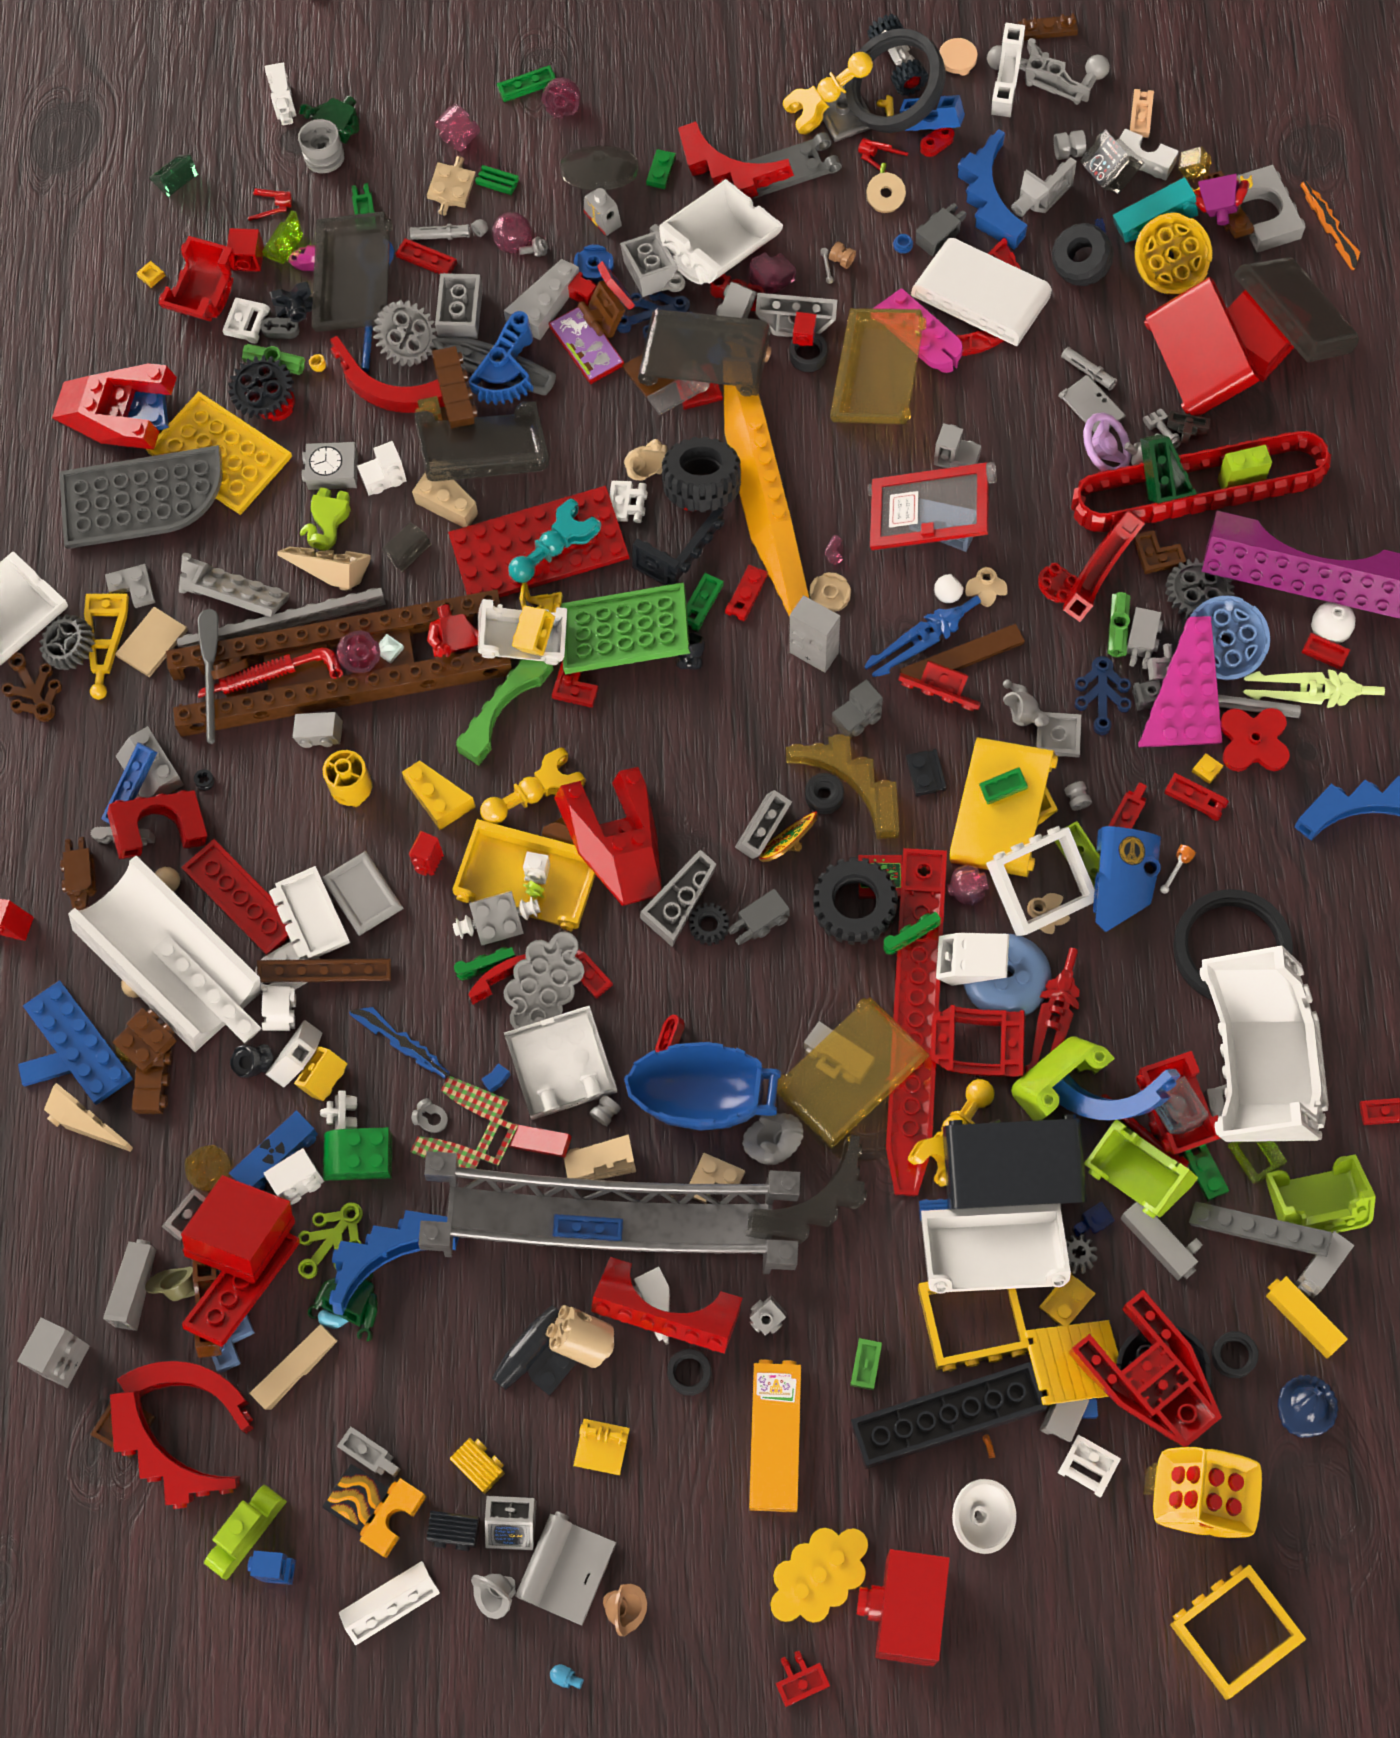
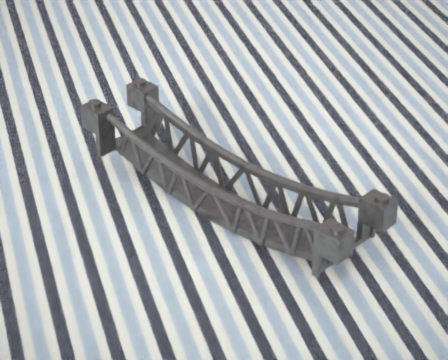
M426 1151L424 1173L426 1181L449 1182L450 1193L447 1222L420 1221V1250L444 1251L445 1257H452L453 1237L455 1236L496 1242L571 1247L576 1249L673 1252L675 1254L763 1253V1274H770L771 1269L795 1270L797 1266L798 1241L771 1240L773 1201L798 1200L800 1194V1172L770 1170L766 1184L620 1182L459 1167L457 1153ZM458 1177L476 1179L463 1188L458 1187ZM487 1181L495 1191L472 1188ZM496 1182L514 1183L515 1185L502 1190ZM528 1185L537 1196L510 1192ZM537 1186L555 1188L543 1194ZM565 1188L576 1199L550 1196ZM574 1189L599 1191L588 1196L582 1197ZM614 1192L631 1202L591 1199ZM624 1192L649 1194L643 1199L638 1200ZM657 1194H660L671 1203L647 1202ZM669 1194L687 1195L679 1202ZM697 1194L712 1204L686 1203ZM707 1194L729 1195L719 1202ZM748 1194H765V1204H759ZM737 1195H740L751 1204L727 1203ZM554 1214L623 1219L622 1241L553 1237Z

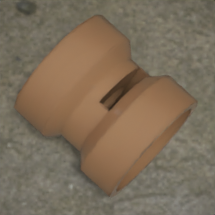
M838 241L832 247L829 259L833 262H840V265L847 269L854 261L856 251L851 248L847 249L843 243Z

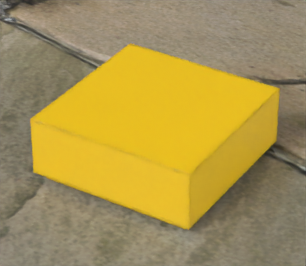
M152 261L148 262L136 273L138 278L150 288L165 277L164 271Z

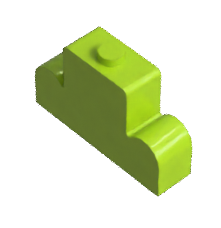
M267 1485L261 1486L252 1497L250 1503L243 1500L215 1535L213 1541L217 1545L207 1555L204 1564L222 1579L227 1580L287 1501Z

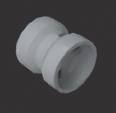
M1083 781L1072 783L1064 789L1066 796L1071 800V809L1074 811L1084 809L1092 803L1090 795L1086 794L1087 788Z
M603 1095L599 1100L600 1104L590 1111V1115L607 1127L611 1122V1117L617 1114L621 1107L611 1098Z

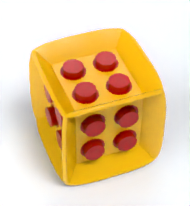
M1198 1447L1169 1448L1162 1451L1157 1465L1153 1513L1155 1522L1165 1527L1200 1535L1225 1538L1252 1536L1256 1531L1260 1512L1262 1491L1260 1463L1245 1456Z

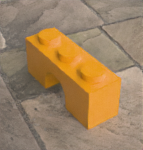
M401 1478L398 1482L394 1481L387 1491L389 1496L384 1503L380 1502L374 1511L376 1516L371 1523L367 1522L360 1532L362 1536L360 1541L385 1558L388 1557L400 1538L390 1530L389 1521L391 1516L396 1512L403 1511L414 1517L427 1497Z

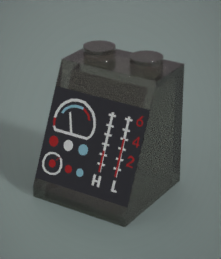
M1108 130L1101 132L1097 136L1096 142L1084 152L1083 158L1080 161L1103 189L1120 194L1145 163L1119 137Z

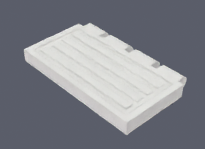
M316 866L275 883L276 888L269 891L275 906H279L277 911L283 924H288L285 926L291 942H298L293 947L299 960L307 957L309 960L315 959L350 943Z

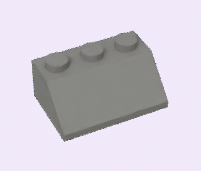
M658 231L620 243L623 261L642 296L662 291L678 267L667 247L662 245Z
M148 726L131 735L116 755V758L125 770L138 742L158 752L138 794L140 797H155L162 793L168 795L184 785Z

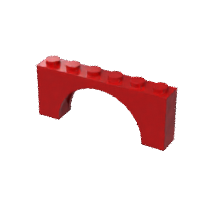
M610 1257L594 1293L591 1312L725 1354L740 1313L743 1298L720 1291L713 1303L699 1311L691 1313L663 1311L645 1302L635 1291L630 1278L632 1263Z

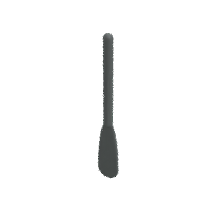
M212 609L204 610L198 616L200 649L205 664L206 731L209 744L215 742L214 680L210 671L214 670L213 664L217 653L219 620L218 614Z

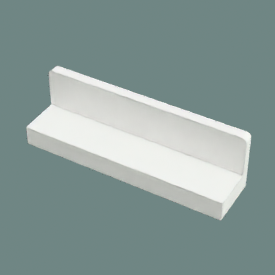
M421 1561L341 1610L339 1615L346 1632L354 1644L357 1645L435 1597L440 1592L430 1577L425 1564Z

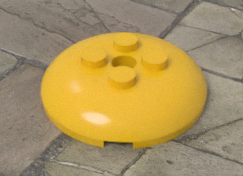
M1166 213L1152 219L1141 230L1135 245V262L1141 277L1150 287L1164 294H1182L1203 281L1207 276L1210 262H1212V246L1206 231L1196 220L1183 216L1180 213ZM1169 251L1173 252L1174 259L1168 257Z

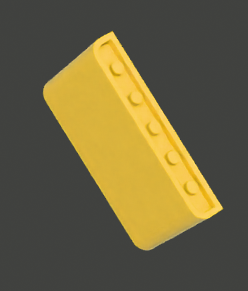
M977 737L949 856L951 863L989 870L986 863L993 860V856L997 853L1005 851L1006 854L1012 851L1010 847L1023 842L1026 845L1030 843L1029 838L1034 837L1049 772H1051L1052 768L1056 769L1058 756L1055 755V751ZM1020 767L1028 789L987 805L979 783ZM1030 852L1004 864V867L1008 874L1028 877L1029 871L1034 869L1035 858H1032V853Z
M477 819L452 889L454 895L457 896L456 899L469 903V901L473 902L512 891L516 907H519L521 899L525 903L530 902L531 896L525 892L527 888L523 886V884L527 885L529 881H524L523 865L526 853L528 851L544 854L549 857L550 869L546 885L537 883L545 889L542 893L544 898L540 896L536 899L533 898V900H538L541 912L537 913L538 918L533 914L529 915V917L560 925L562 929L567 931L577 929L596 874L580 857L575 845Z

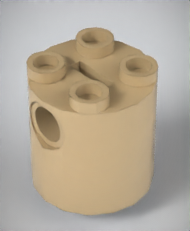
M563 1305L555 1323H551L547 1329L546 1336L550 1337L549 1345L552 1351L591 1368L598 1367L605 1358L611 1355L614 1349L613 1326L573 1307Z

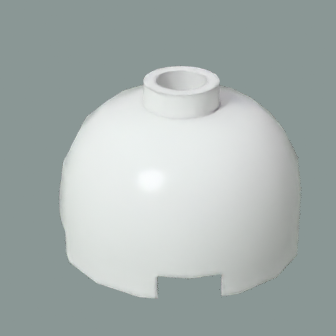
M1325 602L1314 613L1311 627L1315 635L1338 644L1343 643L1350 637L1355 628L1356 618L1349 606Z

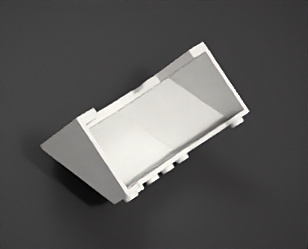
M1283 946L1202 960L1203 968H1200V976L1202 981H1206L1209 986L1220 1019L1218 1029L1223 1039L1220 1050L1222 1057L1225 1059V1066H1223L1222 1071L1224 1078L1227 1079V1088H1225L1226 1102L1222 1116H1219L1218 1121L1215 1122L1216 1134L1226 1142L1321 1140L1322 1132L1319 1131V1128H1324L1326 1116L1325 1113L1323 1114V1111H1328L1329 1104L1319 1018L1316 1011H1311L1309 1003H1312L1313 999L1308 984H1303L1301 975H1304L1302 964Z

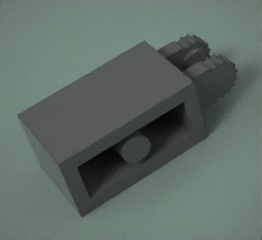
M952 203L947 209L943 207L938 213L935 212L927 223L920 225L916 230L915 243L932 257L938 253L948 238H954L960 233L961 222L965 219L967 213L962 210L954 216L953 214L958 208L955 203Z
M773 889L738 912L739 921L729 927L728 932L734 934L742 928L747 930L736 939L738 945H742L751 938L753 940L758 937L763 938L771 931V928L776 925L780 926L788 920L790 909L777 891Z

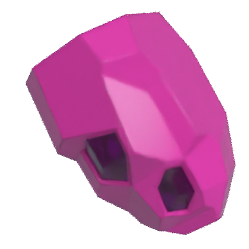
M315 245L300 247L297 251L291 253L288 262L295 269L315 271L321 266L320 247Z

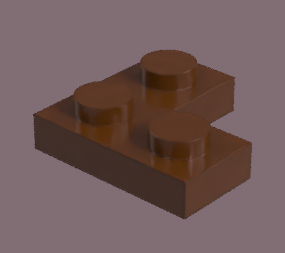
M1154 530L1138 533L1133 538L1145 574L1178 567L1180 562L1184 565L1186 564L1181 544L1160 548Z

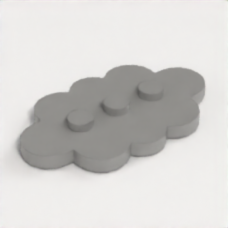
M564 931L555 934L550 942L544 940L531 942L525 952L526 959L519 961L515 965L513 970L515 979L509 981L504 989V998L513 1007L510 1014V1023L514 1029L561 1015L563 1012L562 1005L569 1003L573 999L575 994L573 985L580 982L584 975V966L575 957L578 950V941L573 934Z

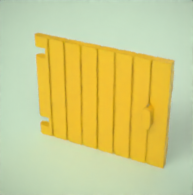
M1109 1320L1024 1331L1025 1339L1033 1338L1034 1344L1027 1347L1039 1391L1046 1390L1047 1396L1041 1397L1043 1405L1109 1397L1069 1355L1071 1348L1090 1334L1116 1364L1118 1351Z

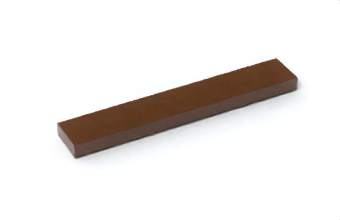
M1015 623L901 668L900 673L921 680L928 660L957 671L1023 645L1025 640Z
M391 958L257 960V975L260 977V983L391 981Z

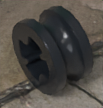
M202 769L195 773L194 782L198 789L206 791L213 787L214 778L209 770ZM204 776H207L208 782L204 781V783H201L200 778L204 779Z

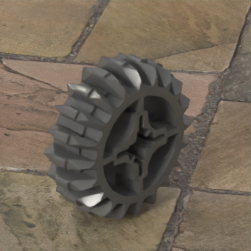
M65 614L64 617L58 616L57 621L53 620L51 621V626H46V633H41L44 639L39 641L43 645L40 651L43 653L42 657L49 665L60 670L69 671L70 668L76 669L77 664L83 665L84 659H89L88 653L93 652L91 646L96 644L92 640L95 635L92 632L91 626L84 619L76 615ZM76 629L77 632L73 633L71 630ZM62 652L64 655L58 656V653Z

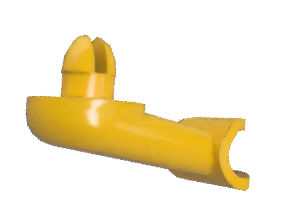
M887 95L886 100L880 99L877 101L876 105L878 107L885 108L886 116L894 115L892 96Z

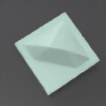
M386 634L374 648V652L391 664L404 649V646Z

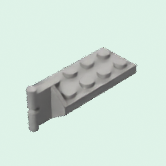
M189 553L182 554L181 572L183 573L180 574V593H187L188 591L197 595L203 594L272 617L288 601L289 593L282 591L280 588L269 587L259 581H252L241 575H234L225 572L223 569L213 568L208 563L191 558Z

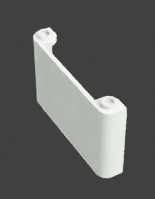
M948 238L913 286L911 296L1018 346L1050 299L1052 289L1045 280L1020 270L956 238Z
M1060 1203L921 1211L928 1284L931 1291L941 1294L957 1291L1062 1287L1070 1280L1071 1271Z

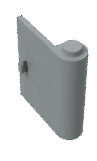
M556 1511L555 1515H549L515 1597L582 1626L617 1543L573 1525L568 1521L569 1516Z

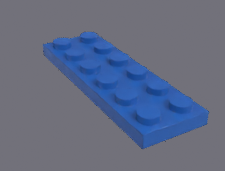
M60 980L23 1005L26 1012L95 1105L133 1080Z

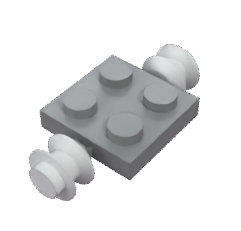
M512 891L473 901L469 905L474 920H471L467 915H465L463 921H459L456 918V923H453L455 935H460L461 939H463V935L466 933L473 936L474 929H477L481 946L524 934L519 916L522 914V917L528 920L529 915L533 914L538 918L537 913L541 912L538 900H533L531 896L530 902L525 903L521 899L519 907H516Z

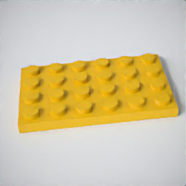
M199 391L168 424L169 428H165L158 435L154 450L146 449L150 455L156 456L219 445L222 457V482L216 499L239 515L245 511L292 458L291 452Z

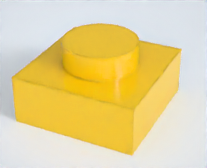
M1205 753L1192 772L1210 784L1221 771L1223 765Z

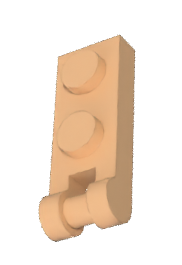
M1134 89L1130 131L1142 135L1144 138H1149L1154 91L1141 92L1140 89Z

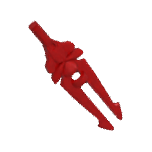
M1069 948L1064 969L1055 979L1047 982L1045 986L1047 990L1043 991L1040 995V998H1046L1049 1001L1048 1003L1041 1004L1032 1061L1029 1065H1025L1026 1073L1038 1063L1047 1028H1054L1056 1030L1050 1051L1052 1052L1065 1040L1073 1017L1069 1006L1077 1010L1079 1009V1002L1076 998L1079 997L1080 990L1075 985L1073 978V967L1078 949ZM1052 1013H1058L1060 1016H1053Z

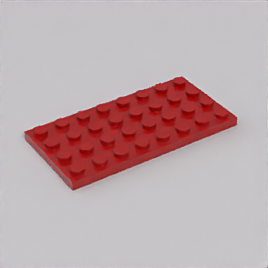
M606 485L448 532L467 595L498 590L500 598L520 592L522 583L514 581L509 575L508 567L510 562L518 556L527 557L535 550V540H539L543 533L552 531L551 526L556 522L557 508L570 498L578 502L579 508L578 514L573 519L583 522L591 517H595L601 522V529L588 543L572 544L568 548L564 546L561 554L552 557L551 562H548L545 558L535 566L533 578L526 582L528 589L629 559Z

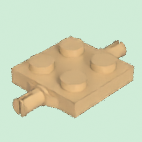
M457 156L454 166L437 163L427 193V199L441 204L438 211L440 215L443 213V216H445L449 206L466 207L475 179V171L461 168L464 162L463 157Z

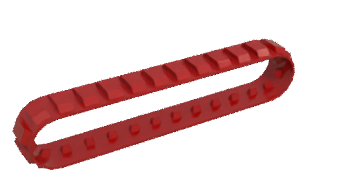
M1297 431L1260 438L1254 441H1245L1235 445L1202 450L1196 453L1178 455L1184 471L1189 473L1222 466L1225 454L1266 445L1270 456L1290 451L1308 453L1316 460L1315 466L1318 468L1302 473L1110 513H1098L1090 510L1085 506L1086 497L1084 496L1093 492L1146 482L1144 463L1120 467L1115 470L1101 471L1088 475L1079 481L1078 488L1074 489L1071 509L1075 511V520L1084 528L1094 532L1110 531L1119 522L1127 510H1130L1145 521V523H1154L1168 518L1182 517L1187 514L1202 513L1206 510L1221 509L1225 506L1244 504V502H1254L1268 497L1283 496L1287 493L1302 492L1308 488H1314L1322 482L1324 475L1327 474L1330 467L1331 454L1328 452V445L1318 435L1308 431Z

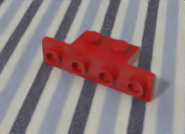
M929 660L921 680L900 673L898 680L905 687L912 689L914 686L922 689L921 692L924 694L942 696L941 699L948 703H953L954 701L961 703V707L970 711L974 709L979 710L980 708L979 701L961 695L968 675Z

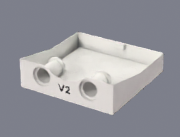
M590 1006L504 1033L531 1120L599 1099L603 1095L608 1096L617 1093Z

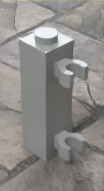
M1136 1202L1123 1213L1120 1219L1177 1281L1182 1277L1188 1279L1196 1271L1194 1267L1198 1263L1193 1254L1203 1244L1196 1238L1185 1248L1156 1216L1152 1219L1142 1211L1144 1207Z

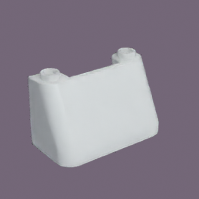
M482 600L478 614V653L482 654V657L494 658L498 656L544 661L548 665H557L558 662L563 660L567 608L557 607L556 612H551V614L555 615V620L544 655L539 656L521 652L512 646L513 636L516 633L522 610L502 608L501 604L495 607L493 606V600Z

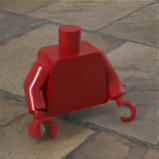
M449 604L437 608L440 618L430 623L427 642L433 647L434 657H443V655L449 657L452 653L466 651L478 645V630L466 619L464 614L452 616Z

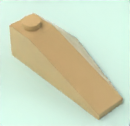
M287 547L278 551V556L331 586L339 587L340 590H351L352 587L359 585L371 560V555L346 551L345 554H334V550L318 551L315 553L313 548Z
M56 1083L53 1086L44 1108L49 1114L47 1119L56 1127L61 1124L68 1130L131 1152L133 1147L108 1125L103 1124L90 1110H86L77 1099Z

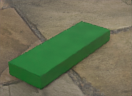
M549 65L497 83V88L503 102H507L556 85L557 79Z

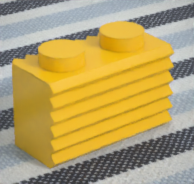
M469 1438L450 1457V1460L486 1494L505 1474L501 1469L504 1465L495 1456L490 1458L485 1453L487 1448L480 1440L477 1439L474 1442Z

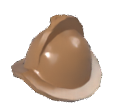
M622 1584L618 1591H611L604 1596L603 1605L608 1620L615 1625L619 1636H626L642 1623L647 1612V1599L639 1586Z

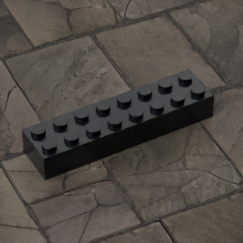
M1028 1362L851 1419L850 1425L864 1467L869 1469L1042 1413L1046 1410L1047 1405L1042 1404L1041 1397H1043L1042 1391H1039L1032 1363Z

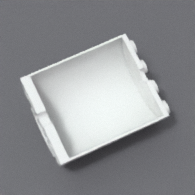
M725 179L660 224L659 229L662 245L667 246L677 264V270L690 281L703 284L713 282L776 237L781 232L783 224L766 212L764 208L760 206L754 207L750 197L746 196L735 185Z
M14 552L10 553L0 562V665L68 608L66 600L48 583L42 580Z

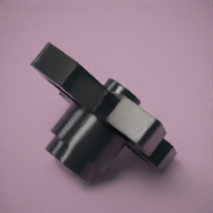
M308 281L296 284L289 292L278 289L269 293L273 306H276L275 311L278 318H290L293 322H300L306 318L307 312L317 309L313 297L310 296L312 293Z

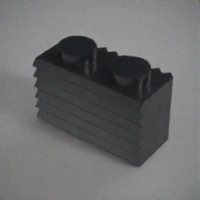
M431 1511L426 1540L432 1543V1547L445 1549L446 1544L455 1545V1550L469 1551L470 1547L476 1548L480 1518L477 1516Z

